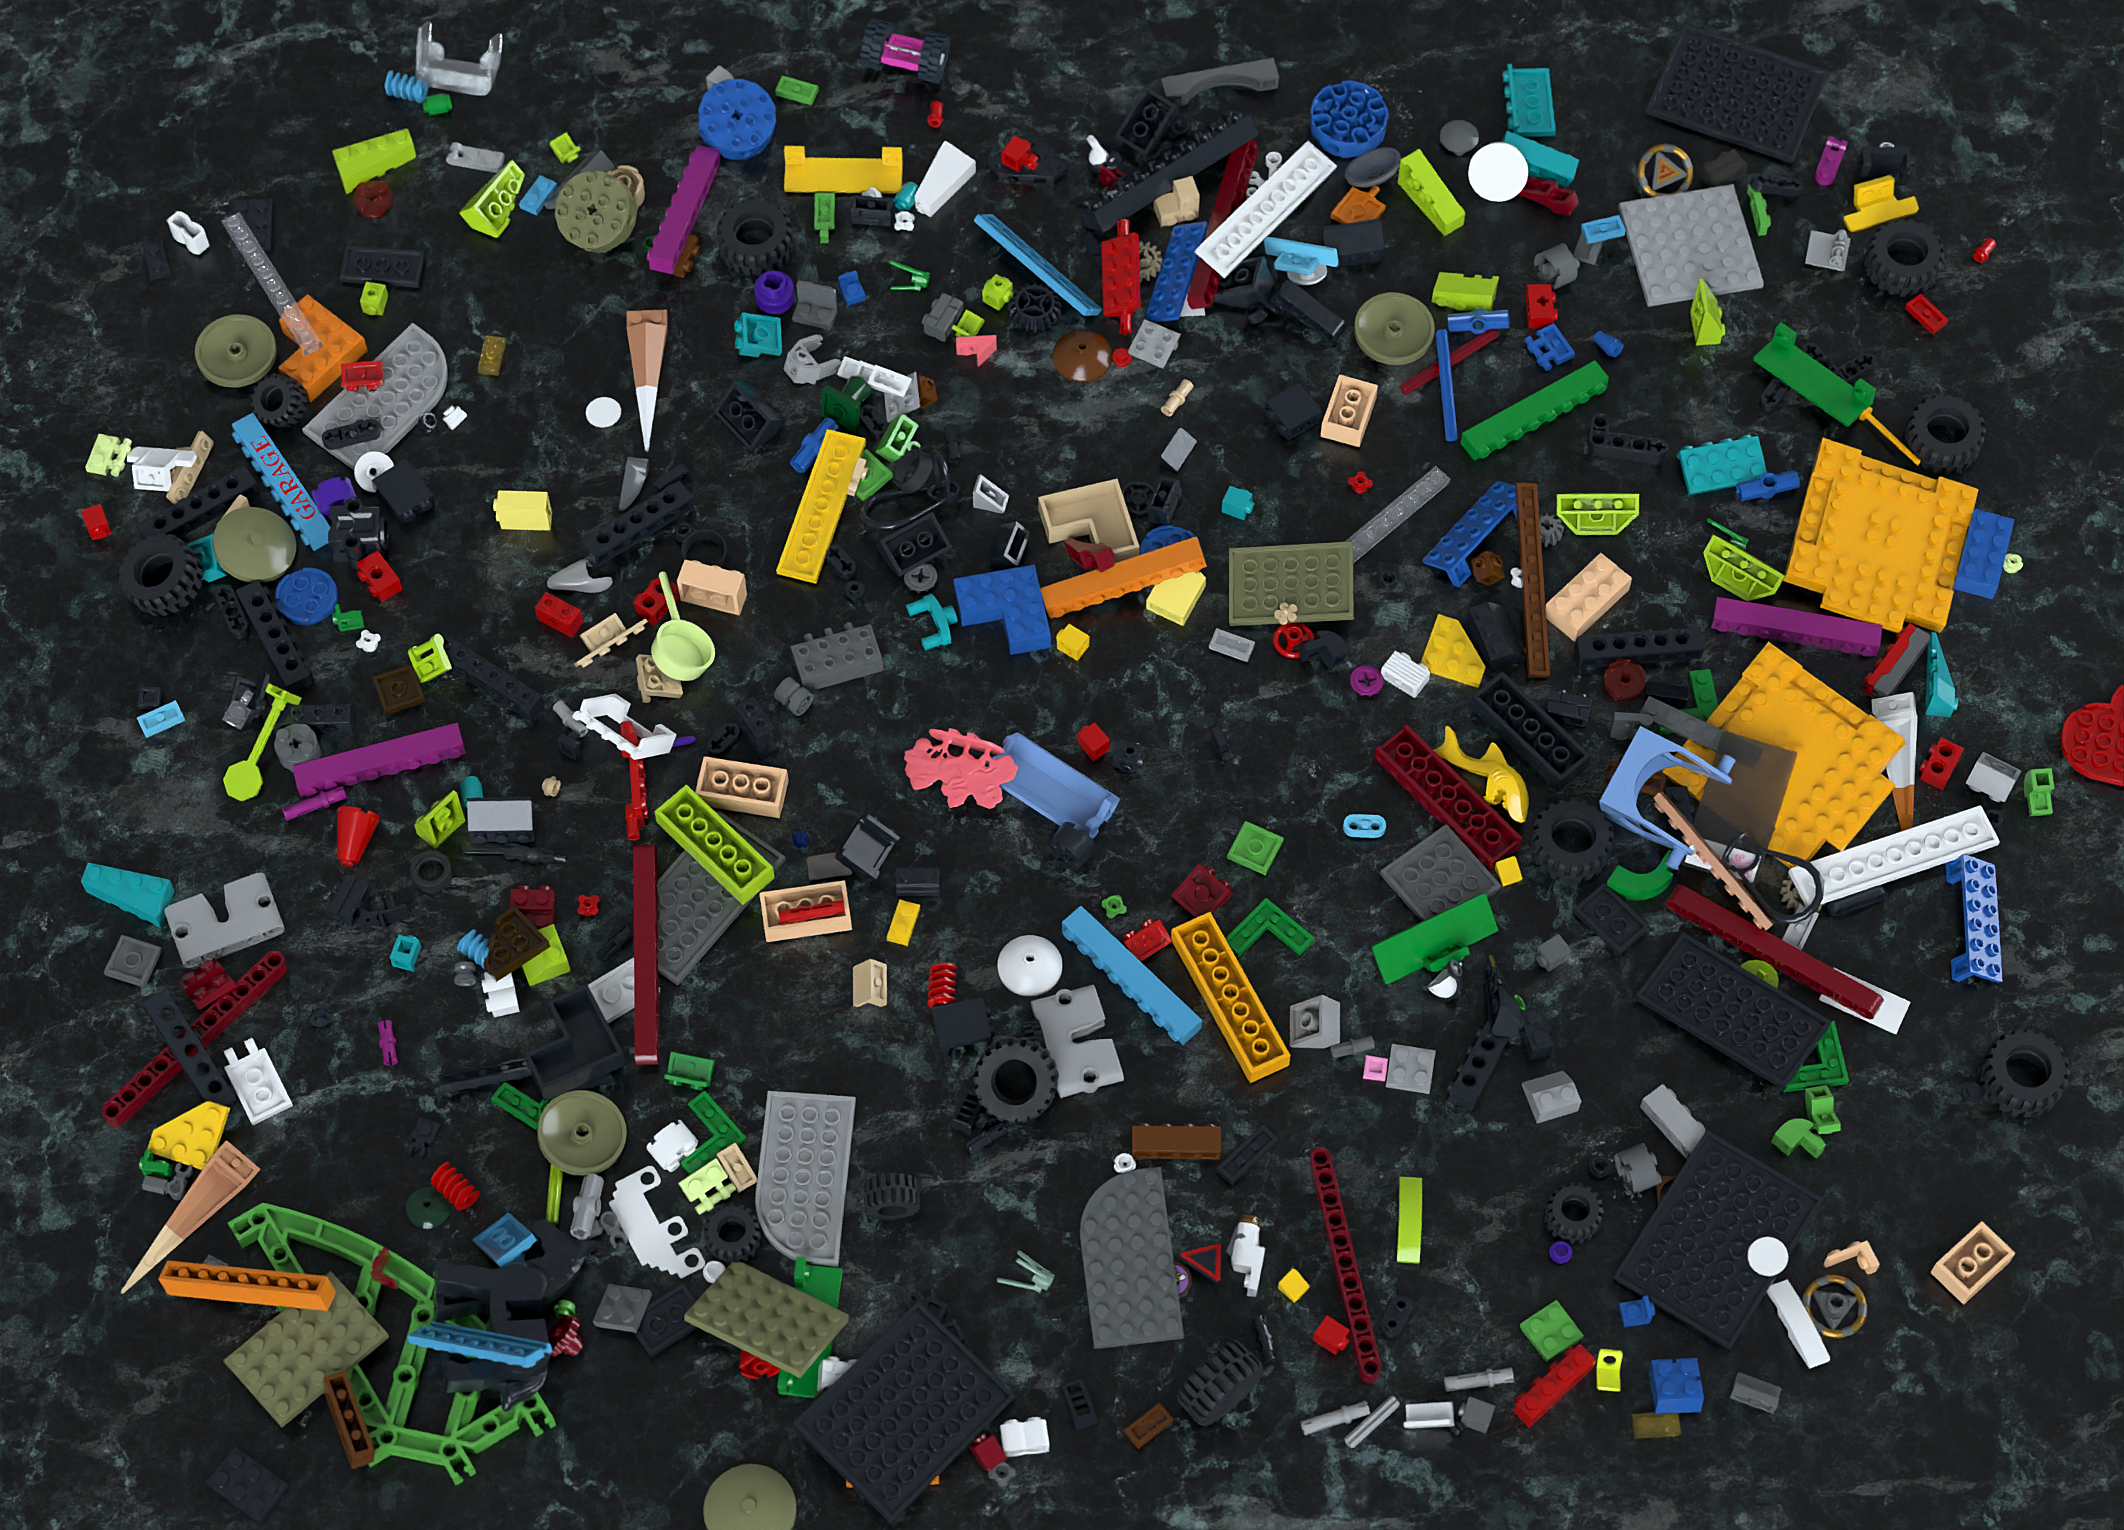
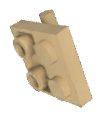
M639 654L636 657L638 688L641 691L644 703L651 701L650 696L680 698L683 695L681 680L665 675L655 664L652 655Z

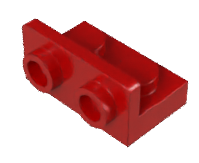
M1150 918L1140 924L1141 928L1139 930L1127 932L1123 935L1124 939L1120 941L1140 962L1172 942L1160 919L1152 921Z

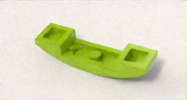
M1399 1177L1397 1262L1419 1264L1422 1223V1178Z

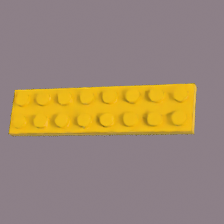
M827 429L776 570L777 574L817 583L826 557L825 555L848 495V487L855 466L865 448L866 438Z

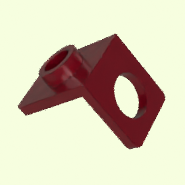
M1105 166L1100 167V182L1106 187L1113 184V181L1117 179L1116 175L1120 177L1126 176L1118 168L1110 171Z
M384 1247L380 1255L376 1256L373 1260L370 1274L374 1281L397 1290L396 1280L381 1274L390 1257L388 1248Z

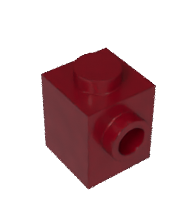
M979 1434L973 1439L974 1443L969 1446L984 1470L990 1471L1007 1459V1456L992 1434Z

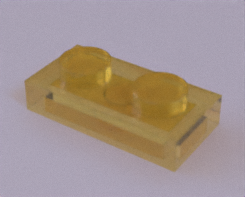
M485 336L478 373L498 376L506 345L505 338Z
M1678 1413L1632 1414L1631 1416L1634 1439L1680 1436L1681 1434Z

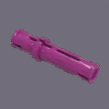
M343 786L327 792L322 791L315 797L282 808L286 820L289 821L316 809L330 807V804L346 799L347 796Z

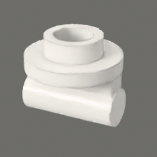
M450 406L443 413L445 415L443 420L452 430L467 417V414L459 406L455 408Z

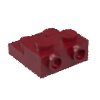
M1198 864L1171 896L1197 918L1208 912L1213 914L1217 909H1221L1234 893L1230 890L1232 886L1222 878L1219 881L1215 877L1217 872L1209 865L1204 867Z
M525 885L517 886V889H511L510 908L516 906L537 930L554 924L556 904L554 890H551L548 886H539L538 890L530 889Z
M215 958L203 962L201 967L193 972L186 973L178 981L185 995L198 1010L236 987L233 980Z

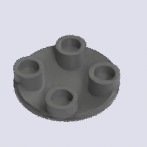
M1462 120L1447 123L1440 132V142L1448 150L1453 151L1459 156L1472 150L1479 140L1477 129L1469 122Z

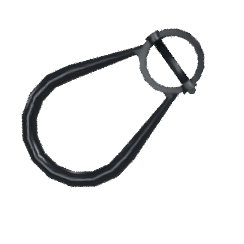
M934 449L931 452L935 482L931 486H923L915 491L927 490L928 498L935 502L934 504L900 521L878 522L869 518L867 511L874 503L882 499L908 494L901 489H891L868 497L861 504L859 516L861 521L869 528L887 531L901 529L917 521L939 505L953 503L961 494L960 485L950 480L945 460ZM937 459L941 464L944 474V480L942 481L940 480ZM945 486L946 497L932 495L935 489ZM950 487H954L956 489V492L953 495H951Z
M1748 832L1740 833L1728 844L1721 863L1734 873L1737 872L1761 910L1769 918L1779 923L1795 924L1808 919L1818 910L1823 900L1824 883L1820 872L1811 862L1796 856L1759 847L1751 839ZM1741 842L1749 843L1756 852L1753 863L1744 869L1736 868L1729 860V854ZM1762 852L1806 869L1813 877L1816 886L1815 897L1810 906L1803 912L1795 915H1782L1774 911L1746 878L1745 873L1752 871L1757 866Z

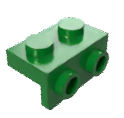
M671 1052L667 1074L664 1075V1079H668L669 1084L682 1086L683 1082L691 1084L690 1088L703 1090V1087H708L711 1084L715 1060Z

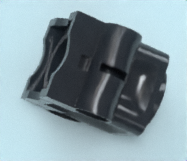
M357 497L348 498L344 505L330 506L329 516L332 520V526L328 532V544L334 551V562H348L350 567L358 569L357 562L377 550L384 558V549L388 548L389 529L387 517L382 515L380 507H363L362 501Z

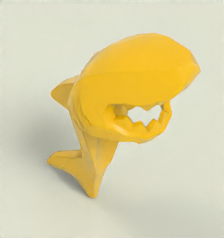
M1446 726L1445 742L1439 748L1434 749V751L1442 759L1459 768L1487 777L1486 796H1483L1484 800L1489 805L1500 804L1503 801V808L1508 811L1511 818L1519 823L1524 822L1529 806L1527 788L1520 774L1507 764L1499 747L1492 742L1481 759L1466 756L1459 747L1455 732L1451 727Z

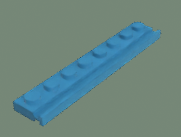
M978 214L974 222L1082 315H1099L1102 310L1099 305L993 214H982V216Z
M434 1321L430 1322L431 1326H423L407 1335L410 1344L420 1345V1347H430L435 1350L460 1353L464 1356L471 1355L479 1359L486 1358L495 1362L501 1361L523 1367L535 1365L536 1361L544 1357V1353L552 1352L550 1343Z

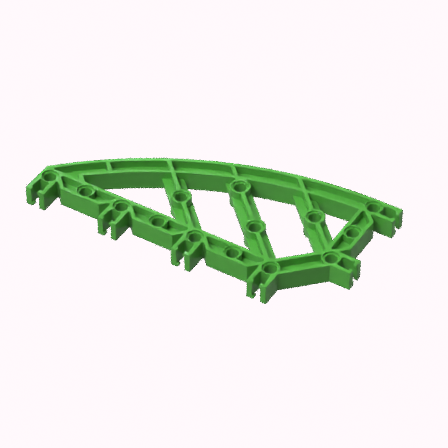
M261 1203L228 1222L241 1247L244 1248L258 1240L275 1271L304 1274L289 1248L292 1239L336 1254L362 1266V1272L353 1296L360 1304L368 1302L365 1309L371 1316L375 1314L376 1301L382 1284L374 1281L370 1273L373 1260L376 1256L380 1255L384 1248L381 1245L325 1220L266 1203ZM258 1219H265L263 1223L255 1224ZM251 1226L250 1229L239 1235L238 1231ZM388 1250L390 1257L381 1274L395 1279L400 1289L418 1300L416 1307L412 1311L409 1335L423 1326H431L430 1322H435L433 1303L435 1296L434 1279L399 1255ZM279 1254H286L283 1259L276 1260ZM276 1306L280 1313L287 1308ZM423 1315L430 1316L427 1321H419ZM476 1315L444 1321L450 1325L486 1331V1325ZM408 1336L399 1365L394 1371V1381L385 1409L358 1364L347 1372L364 1423L371 1432L369 1437L372 1445H380L375 1450L374 1462L369 1464L370 1467L390 1455H396L443 1465L446 1467L454 1483L458 1485L463 1481V1478L459 1477L457 1472L454 1473L452 1469L454 1465L463 1461L466 1465L464 1467L465 1472H468L470 1477L476 1474L465 1452L477 1454L520 1428L523 1417L536 1437L544 1432L533 1421V1418L540 1413L544 1414L546 1417L544 1421L546 1424L548 1423L550 1428L556 1425L553 1416L538 1392L517 1404L509 1412H504L502 1407L499 1406L472 1422L477 1402L481 1398V1390L473 1391L469 1395H464L463 1392H456L443 1436L404 1428L415 1389L419 1385V1376L428 1347L410 1344ZM471 1355L467 1356V1358H478ZM405 1375H412L409 1381H401ZM372 1399L369 1405H361L363 1400ZM536 1401L534 1407H525L527 1402ZM489 1425H496L494 1431H485ZM386 1436H394L390 1443H383ZM449 1449H456L453 1456H445Z

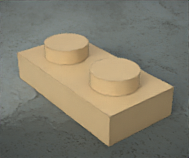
M736 1143L716 1154L717 1159L738 1193L757 1183V1177Z

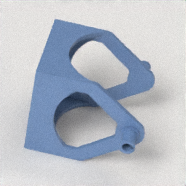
M1640 726L1600 799L1601 812L1607 815V819L1650 841L1673 849L1665 864L1677 870L1685 855L1692 856L1694 851L1641 817L1637 810L1636 802L1642 786L1656 772L1675 766H1681L1689 771L1730 785L1732 779L1728 774L1736 760L1724 754L1716 769L1687 749ZM1677 751L1699 766L1684 762L1669 752ZM1640 824L1645 826L1658 836L1643 831Z

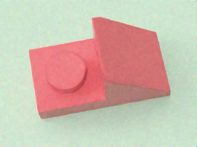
M996 335L956 337L957 355L968 356L977 354V364L980 366L996 350Z

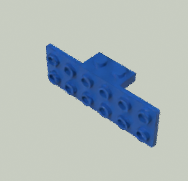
M1206 221L1174 226L1145 320L1154 323L1178 320L1180 318L1199 259L1195 251L1203 243L1208 228Z

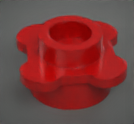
M1361 471L1355 477H1351L1348 480V484L1352 485V489L1357 493L1365 492L1373 483Z
M596 895L592 897L579 896L578 914L586 916L596 915L599 911L597 906L599 897Z

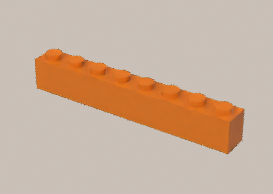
M1196 536L1115 563V566L1101 573L1098 570H1094L1040 588L1046 611L1051 619L1061 617L1072 611L1082 610L1084 607L1093 604H1100L1111 598L1121 597L1123 594L1132 591H1139L1150 585H1158L1162 581L1171 578H1179L1189 572H1197L1207 567Z
M167 1261L159 1277V1281L168 1295L328 1311L336 1294L327 1276Z

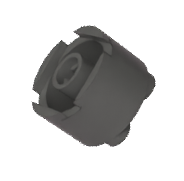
M1565 243L1558 244L1537 254L1534 259L1535 267L1538 266L1539 268L1537 273L1539 280L1542 284H1551L1553 290L1574 281L1577 277V268L1580 267L1578 259L1573 257Z
M293 724L278 730L274 746L279 761L284 768L293 772V765L320 759L321 749L318 740L308 725Z
M1644 1143L1622 1150L1614 1156L1619 1177L1623 1176L1626 1181L1623 1185L1629 1194L1633 1195L1662 1183L1660 1174L1655 1169V1165H1657L1656 1157L1653 1152L1648 1153Z

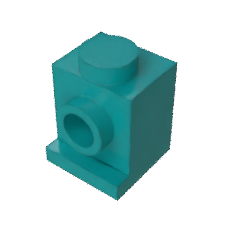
M398 935L390 956L392 965L414 972V965L421 950L420 941L412 935Z

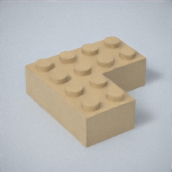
M1118 479L1038 497L1039 513L1049 544L1089 534L1092 544L1102 542L1107 547H1111L1115 556L1113 558L1114 564L1139 556V544Z

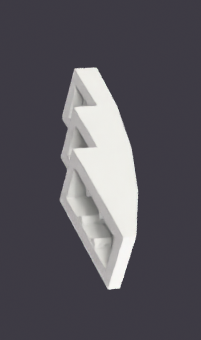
M846 356L837 373L839 377L847 380L851 376H858L864 379L871 388L900 397L905 396L912 380L907 376L883 367L873 366L863 361L859 362Z
M1785 1280L1771 1285L1767 1293L1778 1309V1316L1788 1329V1337L1809 1369L1830 1361V1357L1811 1318L1789 1281Z

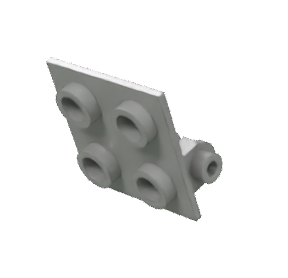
M1840 229L1835 235L1811 230L1805 263L1844 271L1850 238H1847L1846 231Z
M1144 319L1128 350V354L1164 368L1172 351L1177 349V341L1181 334Z
M916 372L907 376L912 380L904 397L884 392L887 422L901 414L907 417V413L920 407Z

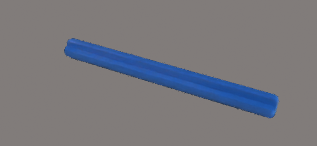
M1440 329L1436 332L1445 436L1447 441H1456L1457 427L1448 332L1445 329Z

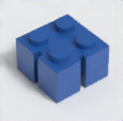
M1697 1358L1676 1359V1363H1673L1672 1359L1651 1361L1649 1379L1655 1414L1701 1412L1704 1395L1701 1380H1699L1700 1372Z

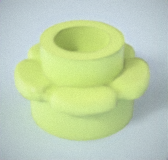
M2007 554L2003 564L2004 570L2009 573H2015L2023 566L2021 557L2016 554Z

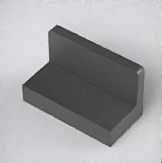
M1581 233L1573 257L1595 265L1604 240L1587 244L1583 233Z
M1738 1373L1730 1398L1773 1414L1779 1402L1781 1388Z

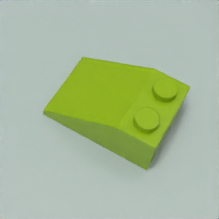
M1698 279L1690 310L1696 345L1720 344L1722 336L1725 335V326L1721 324L1720 320L1722 318L1721 307H1718L1717 299L1705 281Z
M453 790L440 801H436L431 810L425 815L420 816L414 825L417 834L434 849L465 822L457 792Z

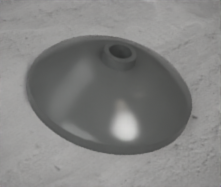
M1384 147L1370 150L1358 156L1346 168L1345 177L1347 182L1361 188L1373 187L1384 183L1399 169L1400 153L1396 149Z

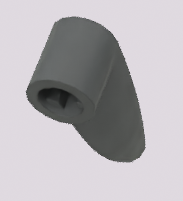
M627 458L619 511H624L639 494L648 474L649 459Z

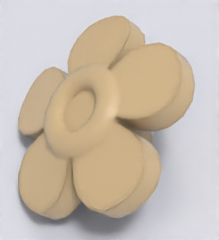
M1282 603L1280 605L1281 610H1276L1274 613L1275 618L1279 619V623L1285 625L1288 623V619L1290 622L1296 620L1297 615L1295 613L1297 612V607L1294 604L1289 606L1287 603Z

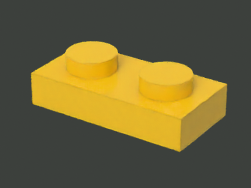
M899 900L887 935V941L908 946L920 911V905Z

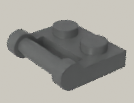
M1615 712L1610 727V738L1617 740L1633 739L1638 729H1634L1635 724H1640L1641 727L1648 730L1652 725L1653 718L1649 714Z

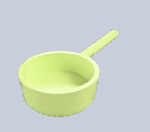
M662 571L659 573V579L672 620L664 623L659 628L651 647V654L655 664L665 675L676 680H694L712 664L715 657V648L710 637L700 627L688 621L680 620L667 574Z

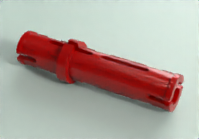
M843 900L812 906L802 907V905H799L797 908L780 910L778 912L780 924L796 921L801 923L807 919L845 913Z

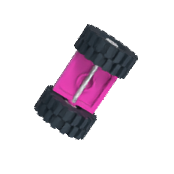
M874 18L870 19L861 47L860 60L862 66L882 70L885 64L918 71V78L934 83L941 81L950 50V37L948 35L929 31L925 41L892 34L893 24L891 22Z

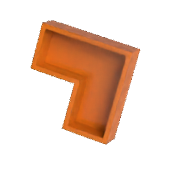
M308 294L279 319L283 333L301 346L278 367L280 374L298 381L297 383L302 384V390H306L307 393L305 398L310 402L342 375L341 363H355L368 351L364 337Z

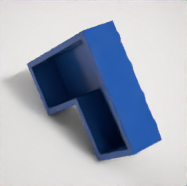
M1035 565L953 579L954 593L962 626L1002 619L1010 655L1051 648V634Z

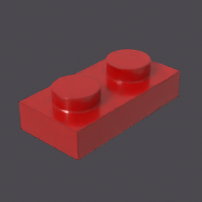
M1919 294L1905 306V309L1932 334L1944 327L1948 322V319L1922 294Z

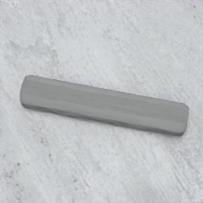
M1390 1396L1345 1437L1344 1441L1346 1444L1354 1448L1398 1408V1400Z

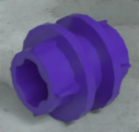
M768 270L755 282L756 304L764 312L781 315V313L787 311L793 305L795 299L793 281L788 275L783 272Z

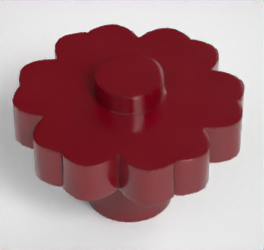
M567 1314L560 1318L557 1324L552 1326L547 1333L552 1349L550 1356L555 1357L561 1352L566 1355L575 1356L583 1347L584 1342L576 1332L580 1323L573 1315L569 1316Z

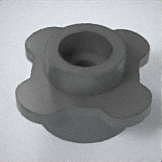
M1005 1461L988 1472L989 1478L996 1480L1000 1487L1007 1486L1008 1480L1016 1475L1015 1469L1010 1468Z

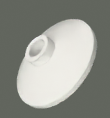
M1319 264L1312 275L1287 272L1289 280L1295 284L1310 285L1319 282L1326 276L1327 267L1326 265Z
M368 452L362 455L356 462L354 469L355 479L364 490L375 492L371 480L393 467L394 464L387 455L381 452ZM372 468L376 469V475L374 476L370 474Z

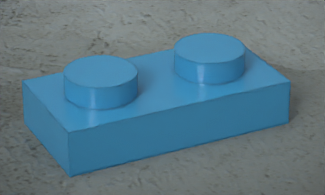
M540 175L520 201V208L537 216L544 206L543 203L557 189V183Z
M1619 215L1581 225V230L1587 244L1624 236L1626 232Z

